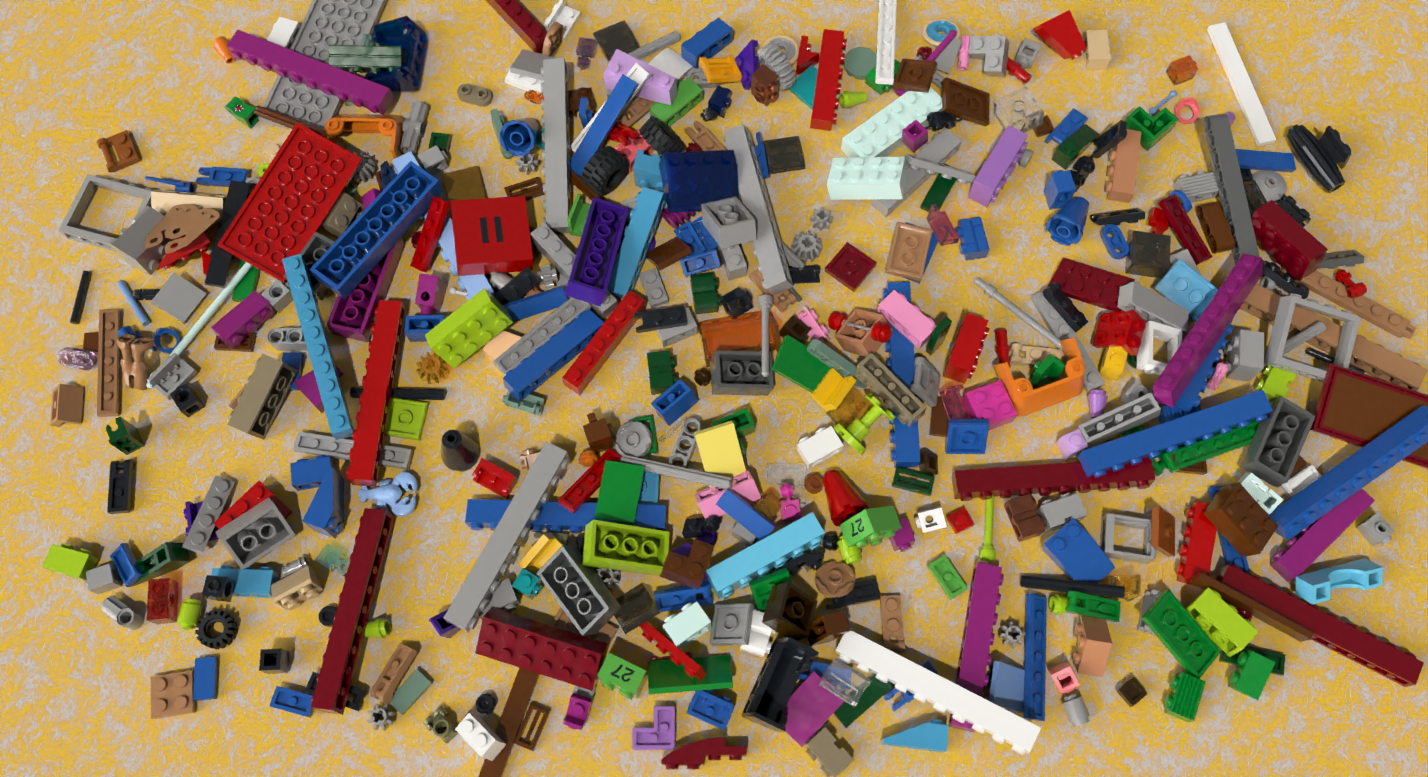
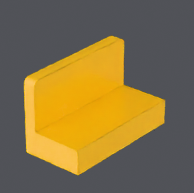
M831 368L811 394V397L825 411L837 409L857 380L852 375L843 378L834 368Z
M551 532L545 533L518 564L523 569L531 568L537 573L564 545Z

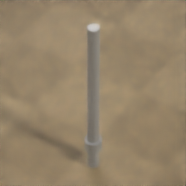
M979 277L975 280L974 283L985 291L984 294L990 298L993 297L1063 351L1058 337L997 292L998 289L993 285H988Z

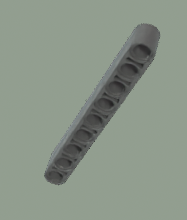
M1223 113L1206 116L1204 128L1223 213L1235 241L1232 254L1236 265L1243 253L1260 257L1229 118L1227 114Z

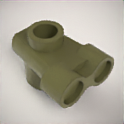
M440 706L431 716L424 720L423 724L429 731L433 730L434 734L445 743H449L458 732L447 717L449 713L443 706Z

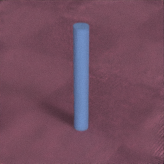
M124 280L118 281L119 289L142 325H149L150 321L136 299L133 298V294Z

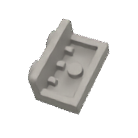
M173 353L165 359L164 363L157 370L151 373L147 381L171 400L170 393L178 386L188 383L198 372L176 353Z

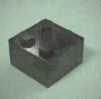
M1133 230L1127 240L1129 252L1126 255L1125 273L1162 278L1169 270L1171 236Z

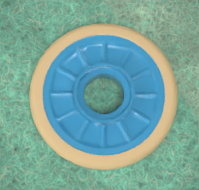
M935 19L929 21L924 26L923 37L928 43L938 46L943 41L945 35H948L951 30L957 31L956 39L960 38L961 32L954 22L946 19ZM943 31L946 34H939L938 32Z

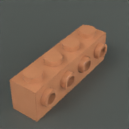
M1126 129V138L1115 145L1110 152L1109 160L1112 161V164L1107 172L1110 180L1106 184L1105 191L1108 192L1107 199L1129 203L1135 192L1141 131Z

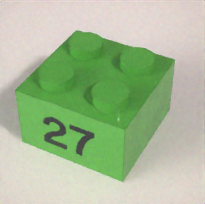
M894 506L865 509L840 524L847 546H856L857 548H863L868 544L871 546L879 545L882 543V539L895 536V532L902 528Z
M608 653L597 675L603 687L612 691L616 688L621 693L620 695L630 700L633 697L638 699L648 679L646 670L611 653Z

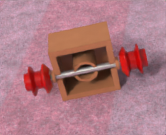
M855 308L849 317L845 313L835 311L828 319L830 329L838 331L834 337L842 349L857 355L867 357L870 353L875 354L880 346L887 342L892 335V328L882 314Z

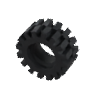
M212 610L211 614L205 613V618L200 617L199 619L201 623L196 624V627L199 628L195 630V634L199 635L196 638L201 641L202 645L213 649H219V647L222 649L226 648V644L230 645L232 643L231 639L235 640L236 636H234V633H238V629L235 628V626H238L237 622L234 621L235 619L220 610ZM216 622H221L224 626L222 634L218 637H212L210 635L211 626Z

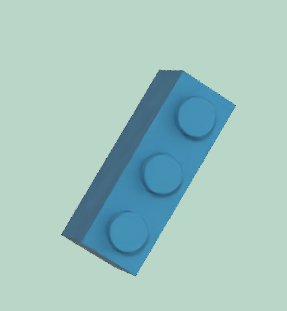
M221 565L220 568L212 569V576L227 577L235 582L232 597L272 598L271 585L279 581V574L273 571L271 567H261L260 570H255L253 567L248 566L241 570V568L233 569V566Z

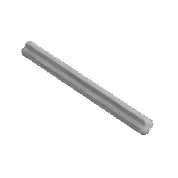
M623 455L620 459L621 463L645 466L644 471L723 489H728L732 486V479L725 476L629 455Z

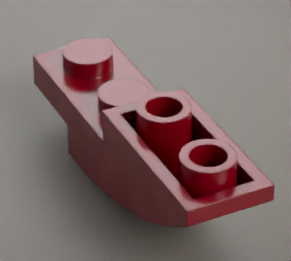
M725 737L700 740L671 752L661 759V765L666 766V769L669 770L679 769V765H687V769L696 770L700 769V765H704V757H708L709 761H720L721 757H729L731 761H741L742 757H746V746H725Z

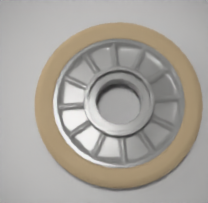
M772 36L763 44L764 47L767 44L773 43L780 47V49H784V54L791 62V65L798 59L799 46L789 36Z

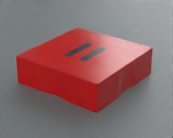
M525 196L450 200L457 276L481 275L490 272H521L527 266L533 271V253Z

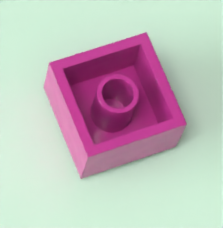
M1001 380L967 392L962 399L970 419H989V430L1013 422L1018 415Z

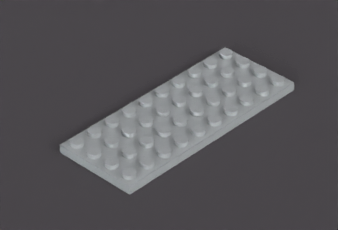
M313 0L290 50L329 65V45H368L387 0ZM345 68L346 72L355 74L352 68ZM278 75L263 107L318 127L324 131L325 123L337 115L342 100L332 94L327 95L319 89H311L301 82L296 83L286 76L281 77ZM258 117L259 121L262 123L270 124L285 129H290L286 126L280 125L278 123L272 122L262 117Z

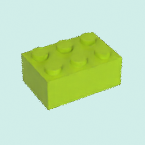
M1209 587L1196 596L1185 608L1220 650L1226 652L1228 657L1243 650L1258 634L1252 622L1242 618L1235 607L1224 602L1220 594Z

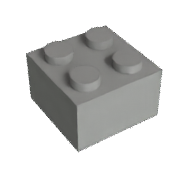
M1240 329L1226 343L1224 347V353L1226 354L1224 364L1228 365L1226 379L1249 382L1264 369V332Z

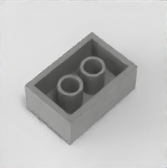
M736 196L701 204L703 225L721 248H729L736 244H746L757 240L755 219Z
M270 498L262 501L215 532L241 570L247 568L295 536V533Z

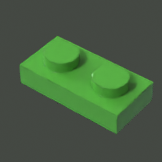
M943 555L927 566L949 600H952L968 589L946 555Z

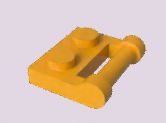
M732 55L725 58L699 57V67L703 69L708 83L741 81V72Z

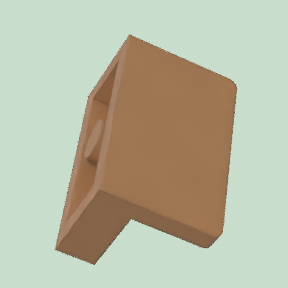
M59 384L52 390L50 426L58 427L64 422L80 424L82 422L84 390L82 387Z

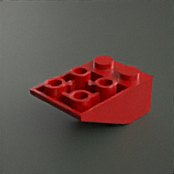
M205 230L187 246L172 253H166L158 265V269L164 267L167 270L176 265V260L181 258L184 261L193 256V251L198 249L201 252L210 247L212 238L208 231ZM178 243L172 244L171 248L177 247Z

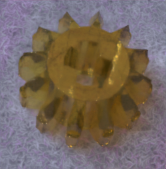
M427 352L426 358L421 356L422 362H417V367L419 368L417 373L421 375V380H427L428 384H432L434 380L439 384L440 378L445 380L444 374L449 373L447 368L449 364L435 352L433 355Z
M766 493L751 504L768 519H772L781 509V504L773 493Z

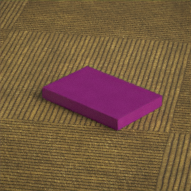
M814 671L791 695L785 708L786 717L788 718L785 731L803 747L845 700Z

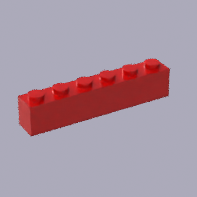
M823 29L810 124L811 129L831 131L832 124L836 125L837 114L834 113V109H838L839 98H836V94H840L841 83H838V79H842L843 68H840V64H844L845 57L842 49H846L847 39H843L844 31Z
M630 290L562 377L567 388L578 395L582 394L638 320L634 319V313L646 310L643 298Z

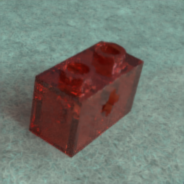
M170 578L148 580L147 621L154 624L177 622L178 582Z

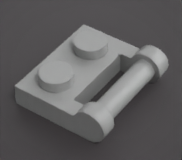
M916 357L914 361V380L910 391L914 395H918L929 407H934L937 405L941 374L925 358Z

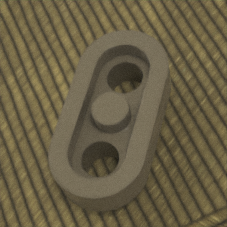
M462 84L457 90L458 97L462 102L482 107L488 106L492 102L491 92L487 88Z

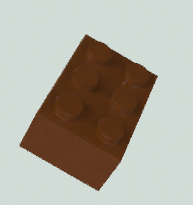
M1240 482L1222 486L1204 511V515L1241 557L1260 554L1278 527Z

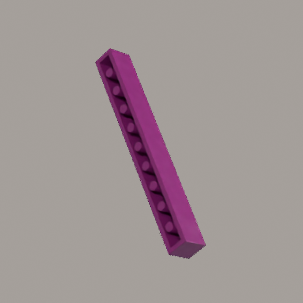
M238 29L227 44L231 55L237 60H245L250 65L260 66L268 72L273 71L281 77L286 76L296 83L301 82L311 89H319L327 95L332 94L342 101L347 100L355 106L365 107L373 113L378 112L384 115L394 99L388 87Z
M1243 253L1154 383L1153 392L1156 402L1174 407L1262 276L1263 266L1261 257Z

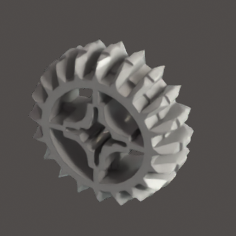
M771 43L758 51L761 65H766L779 76V90L788 89L796 82L791 62L784 52L781 51L780 47Z

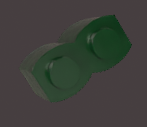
M713 273L690 275L695 315L718 312V306H721L720 295H716L715 289H718L717 278H713Z

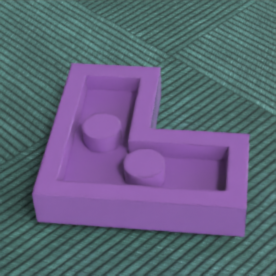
M654 706V728H633L632 750H675V706Z

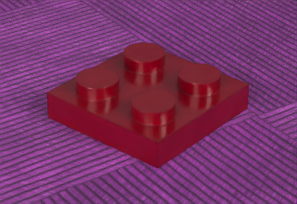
M847 242L825 267V272L855 292L876 267L877 262Z

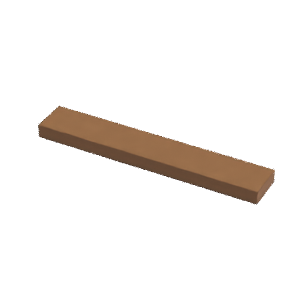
M120 309L99 310L98 417L119 416L120 348L117 345V337L121 321Z

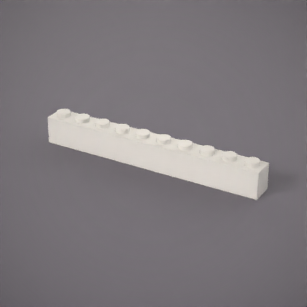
M853 631L845 633L836 648V653L839 655L838 658L848 664L850 661L857 664L859 670L865 673L870 671L876 674V678L884 683H887V681L894 683V687L903 693H906V691L913 693V697L922 703L928 701L934 704L933 708L941 713L947 711L953 714V719L961 723L966 721L972 724V728L982 734L985 731L993 735V740L1004 744V742L1011 744L1012 749L1022 755L1025 752L1030 753L1041 727Z

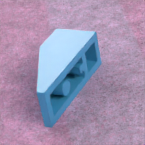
M931 719L930 723L927 722L883 738L881 745L944 753L947 751L949 725H944L941 720Z

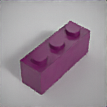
M253 291L211 328L220 340L233 349L249 333L254 332L263 322L270 319L275 311L264 297L258 292Z

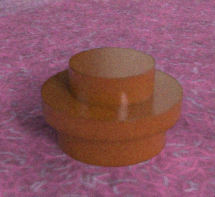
M811 474L805 478L804 487L809 493L817 494L823 488V480L820 476Z

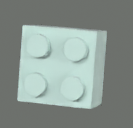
M698 602L686 604L681 609V613L676 616L672 614L664 620L663 629L665 634L680 650L711 630V621Z

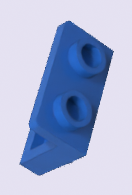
M711 690L695 691L686 713L725 731L735 708V705L731 704L732 700L722 695L720 698L713 696V691Z

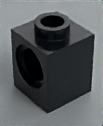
M739 287L720 297L726 314L734 319L753 308L751 295L748 291H744Z
M187 383L178 386L170 393L179 410L187 417L205 407L194 389Z
M206 575L202 596L210 600L231 602L235 582L227 577Z

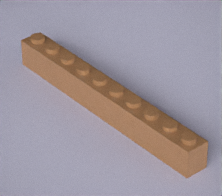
M1256 283L1239 309L1274 325L1280 297L1282 296ZM1295 306L1288 333L1294 336L1313 324L1322 321L1326 326V330L1306 341V343L1335 357L1343 326L1313 311ZM1356 335L1349 364L1365 370V373L1377 379L1414 391L1420 388L1427 369L1421 367L1418 363L1403 358L1398 353L1385 349L1380 344L1367 340L1362 335Z

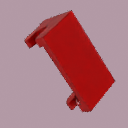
M483 458L480 459L472 474L474 482L505 499L509 497L518 482L515 475Z

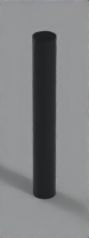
M83 271L70 319L72 324H78L91 274L89 271Z
M1310 347L1307 349V355L1328 364H1334V357ZM1349 364L1348 369L1362 374L1365 373V370Z

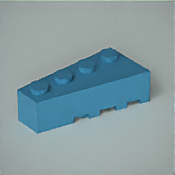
M637 150L633 166L635 186L656 189L660 192L672 190L677 195H687V192L692 191L698 198H706L710 181V170L691 164L683 166L677 160L670 159V161L660 159V155L652 154V156L643 154V150Z

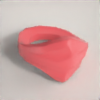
M1192 97L1181 100L1175 109L1178 121L1183 124L1193 123L1200 113L1198 102ZM1183 106L1192 108V119L1185 120L1181 118L1180 110Z

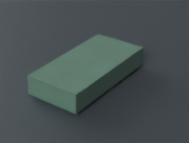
M416 669L395 691L393 699L389 703L400 714L404 715L433 683Z

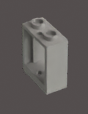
M1107 513L1102 517L1101 550L1108 558L1145 564L1150 563L1157 555V550L1151 546V520ZM1115 525L1144 529L1143 555L1113 550Z

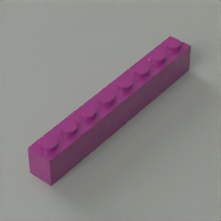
M977 562L973 569L955 684L985 699V694L982 693L983 687L987 686L989 675L986 674V667L990 666L992 658L989 648L994 643L995 633H992V628L997 623L998 613H995V608L1000 603L1001 594L998 593L999 586H1002L1004 574H1001L1002 567ZM950 713L948 727L969 732L976 731L972 728V724L966 721L964 723L958 722L952 718L953 714Z

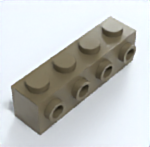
M870 353L857 365L856 376L859 381L866 383L870 387L872 394L876 397L879 396L884 401L885 407L897 414V418L902 424H907L911 427L924 416L927 407L873 353Z

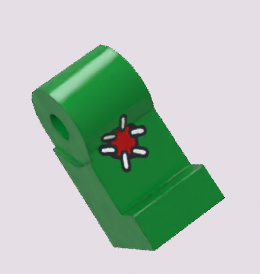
M236 96L225 106V109L250 129L259 121V116L254 114L255 108L247 105ZM253 115L254 119L249 122L248 119Z

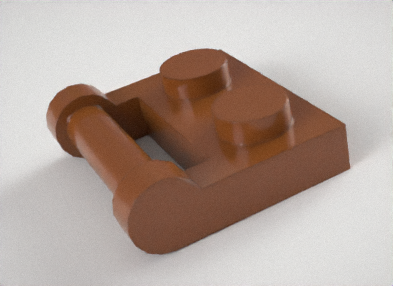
M128 130L109 138L97 140L98 147L102 149L106 159L107 170L111 173L141 161ZM113 145L119 158L117 162H114L109 149Z

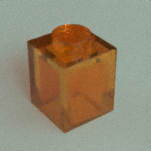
M1188 55L1171 62L1166 70V74L1175 86L1193 79L1198 71L1196 62Z

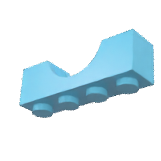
M1363 558L1296 576V595L1311 604H1317L1330 600V591L1337 588H1358L1362 590L1376 588L1383 584V567Z

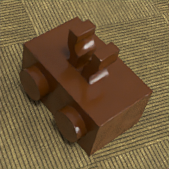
M594 412L587 414L589 424L583 425V429L591 451L597 454L609 448H614L613 441L616 440L611 423L607 424L605 418L597 420Z

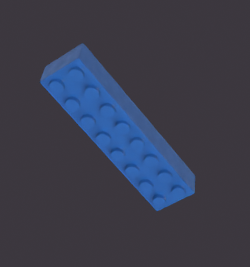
M410 161L310 268L315 278L345 299L426 211L432 202L433 196L438 197L443 192L439 180Z

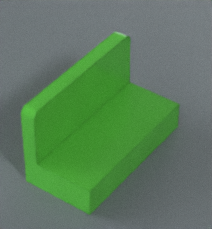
M577 194L567 219L570 235L581 236L591 205L583 203L581 194Z

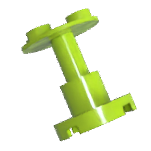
M871 394L864 397L873 407L860 421L856 418L846 430L839 423L833 428L861 456L866 449L860 442L870 433L868 428L882 414L892 423L895 418L888 409L884 407L881 409L879 406L882 403Z

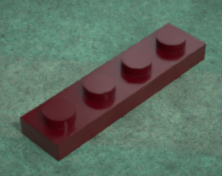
M1171 195L1159 201V206L1184 248L1188 249L1195 264L1198 265L1212 258L1211 253L1176 195Z

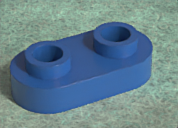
M1114 224L1106 225L1101 232V238L1110 256L1117 260L1125 258L1129 252V246L1120 228Z

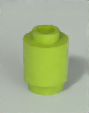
M844 535L839 537L840 541L837 542L843 561H846L847 565L861 561V549L856 546L848 547Z
M184 599V603L180 606L177 624L181 625V629L193 630L196 624H199L202 611L200 600Z

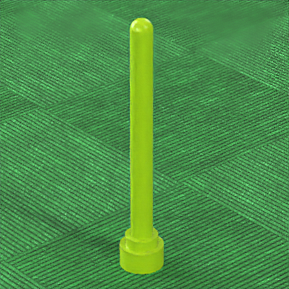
M993 495L991 499L986 500L984 546L980 550L979 557L980 560L984 561L996 560V551L992 546Z

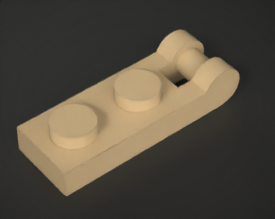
M1019 343L1011 344L1012 356L1010 357V364L1034 367L1039 360L1043 362L1049 354L1059 358L1064 364V352L1061 349L1024 346Z

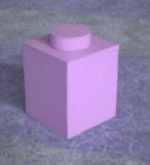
M1079 429L1062 436L1056 443L1065 460L1079 455L1088 447Z

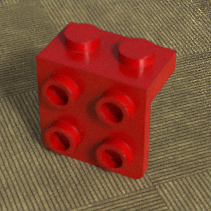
M1135 310L1103 313L1099 319L1093 346L1095 348L1121 346L1129 355H1138L1143 332L1146 328V321Z

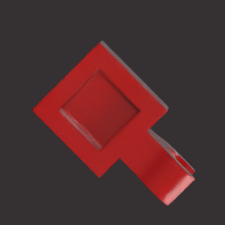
M1156 207L1150 211L1148 225L1153 228L1149 234V240L1156 242L1157 236L1161 238L1163 232L1169 227V221L1164 212Z

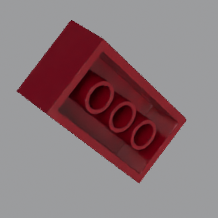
M1273 200L1255 210L1251 220L1256 242L1264 251L1268 252L1278 264H1281L1298 281H1301L1317 270L1328 250L1322 243Z

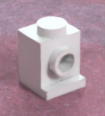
M941 506L917 512L918 517H914L917 529L921 528L923 533L947 527ZM929 515L933 517L930 523L925 520Z

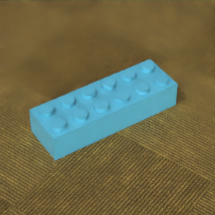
M812 512L707 569L706 575L717 599H727L738 588L743 590L749 587L750 581L768 575V572L773 569H781L787 561L804 556L803 553L809 549L814 551L819 548L825 532L814 513Z

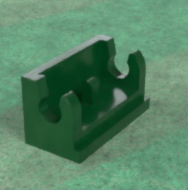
M121 416L115 419L118 425L116 431H112L111 426H106V431L110 438L108 440L109 443L124 454L128 455L145 446L138 429Z

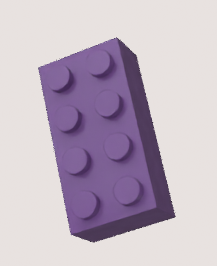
M1008 125L976 176L968 198L985 207H988L990 202H995L1000 189H1003L1008 176H1011L1016 163L1020 161L1028 145L1025 142L1027 134Z

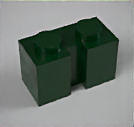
M669 350L647 353L652 395L663 394L677 382L676 374H672V368H675L674 356L670 357Z

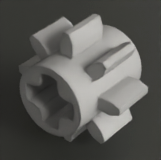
M528 153L524 156H519V160H515L516 165L519 166V172L524 171L527 175L532 171L536 172L535 166H538L539 163L538 160H535V154L531 155Z
M823 207L819 210L814 209V215L810 216L813 228L816 227L820 231L825 228L829 229L830 223L833 222V217L830 216L831 211H827Z
M550 264L542 265L541 271H537L540 285L544 284L546 288L555 287V282L559 281L557 269L552 268Z
M605 568L596 569L599 578L609 588L612 589L613 583H619L617 580V575L621 574L619 571ZM605 573L610 574L611 578L604 577Z
M1010 622L1008 624L1009 628L1004 625L1001 627L1004 632L998 637L1003 638V646L1011 644V648L1014 649L1016 642L1019 645L1024 643L1021 637L1025 636L1026 633L1021 631V624L1014 626L1013 622ZM1011 632L1013 635H1016V637L1013 639V637L1009 636L1008 633Z
M376 704L374 711H368L371 714V719H368L367 722L374 723V730L381 726V729L386 731L388 724H394L391 721V716H394L395 713L388 712L390 706L385 705L382 709L380 705ZM379 714L384 716L383 721L378 718Z

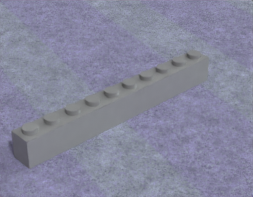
M565 58L543 59V66L541 67V76L544 77V83H541V91L544 94L541 106L542 110H544V116H542L541 120L545 131L542 133V142L545 144V149L542 150V157L545 160L542 172L543 177H545L543 193L546 194V200H543V209L546 211L543 223L555 234L570 233L567 219L571 211L568 65Z
M741 124L724 132V145L729 151L728 159L734 169L732 174L735 180H737L738 185L736 189L742 199L740 202L755 219L757 240L752 241L755 246L753 252L758 258L759 264L757 266L764 279L762 280V285L766 291L768 290L775 295L794 287L752 136L750 131Z
M546 441L443 617L447 622L468 633L470 629L476 627L479 621L478 615L489 604L488 598L490 594L497 590L501 575H505L510 567L509 561L520 550L519 544L521 540L526 539L532 521L535 522L540 515V507L542 504L547 503L550 497L549 492L552 487L558 484L560 480L559 474L562 469L565 470L570 462L567 451Z

